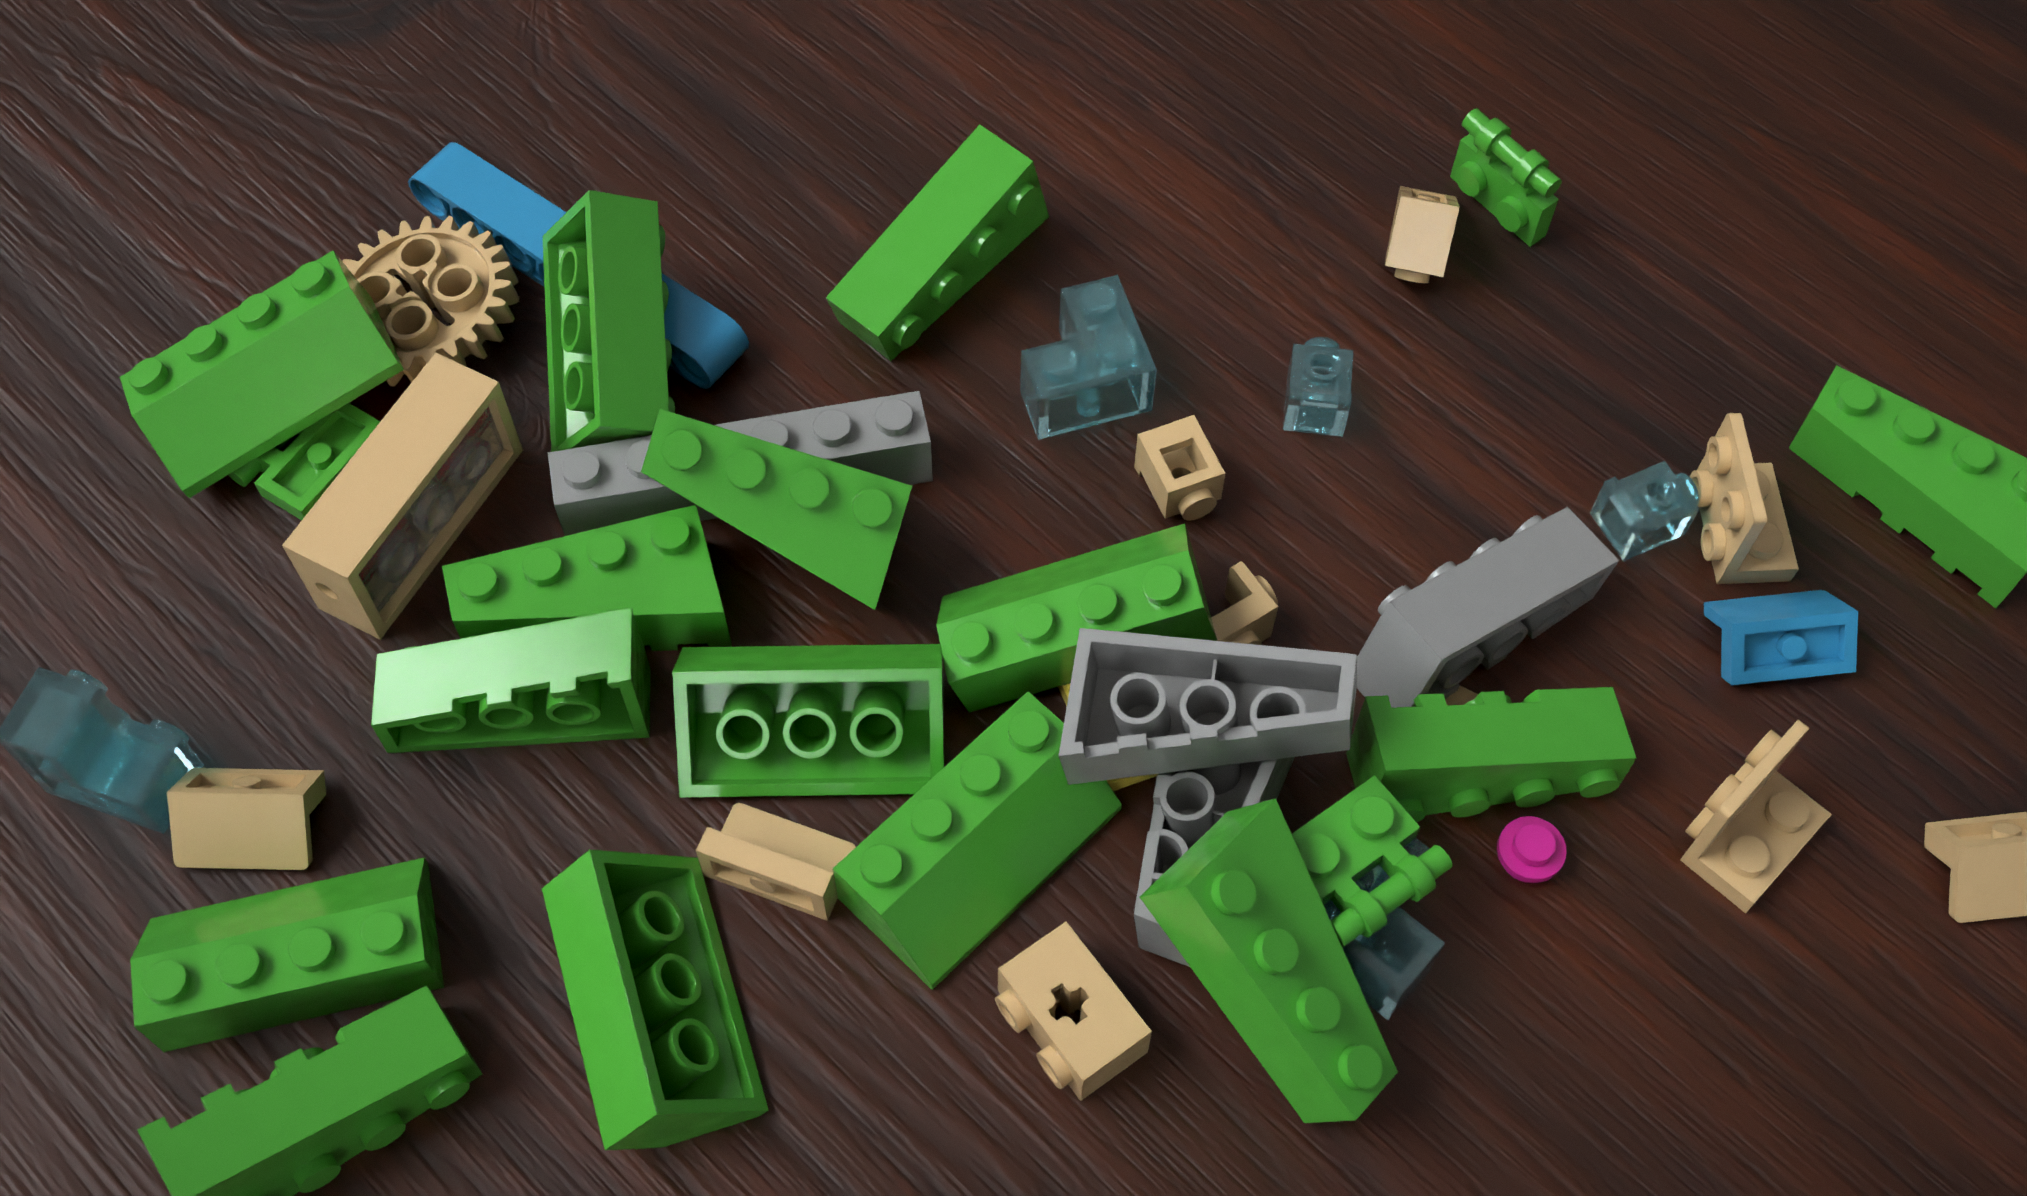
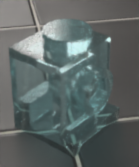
M1327 337L1311 338L1304 345L1293 344L1287 372L1283 430L1343 437L1352 402L1353 350L1340 349L1339 344L1335 340Z
M1663 461L1621 480H1617L1616 477L1606 480L1590 514L1621 559L1626 561L1685 535L1699 511L1697 506L1699 494L1695 483L1687 474L1678 473L1675 475L1667 463Z

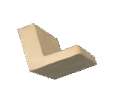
M191 768L167 791L174 864L179 868L307 869L313 861L309 815L326 796L324 770Z
M736 803L733 805L721 831L710 827L706 828L696 853L704 876L828 921L838 898L833 868L856 846L851 842L742 803Z
M2027 812L1925 823L1924 848L1951 868L1948 913L1958 923L2027 916Z

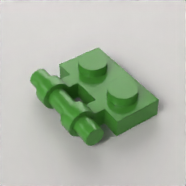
M1475 108L1462 121L1461 126L1470 134L1460 140L1450 177L1466 195L1475 198L1491 212L1506 230L1515 233L1531 247L1547 234L1559 200L1553 194L1559 189L1562 180L1548 169L1549 161L1538 151L1531 150L1528 152L1510 137L1511 129L1499 118L1489 119L1478 108Z
M348 403L299 432L298 434L300 435L284 452L281 449L291 438L232 472L229 476L239 485L246 487L259 472H262L263 474L254 482L260 495L298 519L303 520L381 421Z
M1375 775L1292 833L1323 905L1331 900L1341 911V914L1332 919L1331 923L1342 948L1361 934L1369 938L1387 925L1386 916L1408 899L1416 902L1421 900L1436 888L1435 880L1451 869L1453 865L1449 855L1438 845H1434L1419 857L1409 854L1404 849V846L1417 837L1421 827ZM1378 865L1390 877L1370 893L1361 890L1355 883Z

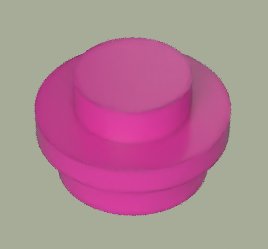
M1526 816L1511 821L1505 826L1497 842V854L1502 866L1510 876L1522 882L1540 883L1553 878L1560 871L1566 859L1567 850L1563 836L1554 825L1538 817Z

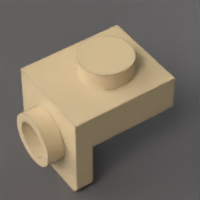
M1240 561L1230 567L1225 589V596L1232 606L1212 617L1217 637L1216 641L1261 645L1264 640L1272 635L1278 611V601L1266 579L1260 575L1254 576L1247 566Z

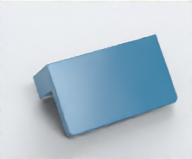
M1814 590L1704 602V616L1722 629L1721 678L1730 685L1856 672L1858 610L1827 591Z

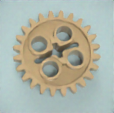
M425 216L420 228L412 230L407 221L404 220L400 223L399 235L391 237L382 229L378 231L380 244L373 248L364 243L357 245L363 255L359 261L343 259V263L372 297L404 368L403 371L386 380L390 386L395 387L404 374L407 375L412 383L435 352L466 366L464 358L469 354L485 359L487 354L482 343L485 340L501 342L504 339L496 324L512 323L515 319L509 305L519 302V296L514 288V285L519 281L511 266L512 264L503 246L496 244L492 234L489 231L479 234L472 221L467 222L459 229L454 218L448 216L441 226L436 228L430 216ZM393 275H399L409 283L414 292L410 291L407 293L400 280L395 276L393 277ZM436 307L440 315L442 316L443 320H445L448 324L450 323L451 325L446 326L442 322H440L434 316L430 308L433 309Z

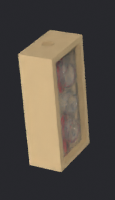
M436 352L282 545L318 609L381 640L523 451L499 382Z

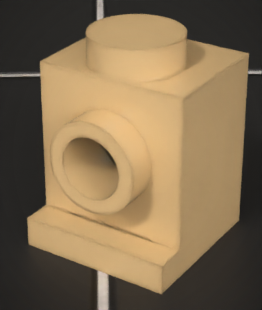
M1195 415L1138 434L1134 468L1139 477L1143 475L1164 518L1166 519L1181 513L1183 519L1190 521L1210 513L1215 508L1217 500L1221 499L1225 471Z

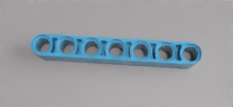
M455 142L448 143L408 180L412 194L425 209L442 221L448 216H452L459 229L467 222L472 221L479 234L489 231L496 244L503 246L512 264L511 266L544 287L542 236L566 212L465 147ZM662 273V281L667 284L669 293L668 305L664 313L665 338L670 341L672 348L669 369L692 384L708 389L749 348V340L743 329L730 316Z

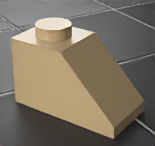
M1400 186L1385 257V266L1396 268L1394 277L1416 283H1429L1430 275L1444 277L1460 208L1456 196Z

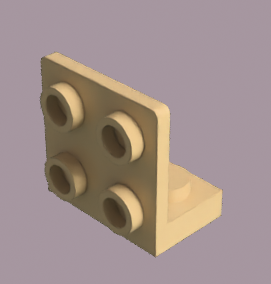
M1727 413L1716 435L1710 437L1706 454L1698 469L1692 471L1689 479L1690 501L1694 507H1699L1703 522L1701 532L1702 554L1705 560L1712 561L1717 584L1790 582L1799 568L1773 464L1754 463L1742 414Z
M1799 719L1783 737L1771 729L1745 759L1746 763L1735 775L1730 774L1711 795L1704 805L1706 807L1685 831L1695 840L1680 861L1745 913L1832 815L1777 772L1810 729Z

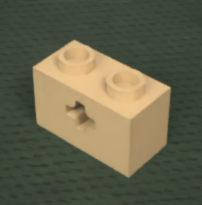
M1067 921L998 968V992L1000 995L995 997V1002L1003 1017L1017 1033H1020L1025 1028L1028 1030L1042 1049L1036 1055L1047 1076L1059 1089L1069 1085L1080 1101L1148 1053L1152 1034L1151 1029ZM1061 1006L1068 1014L1079 1009L1081 1011L1080 1022L1075 1024L1068 1016L1056 1020V1008Z

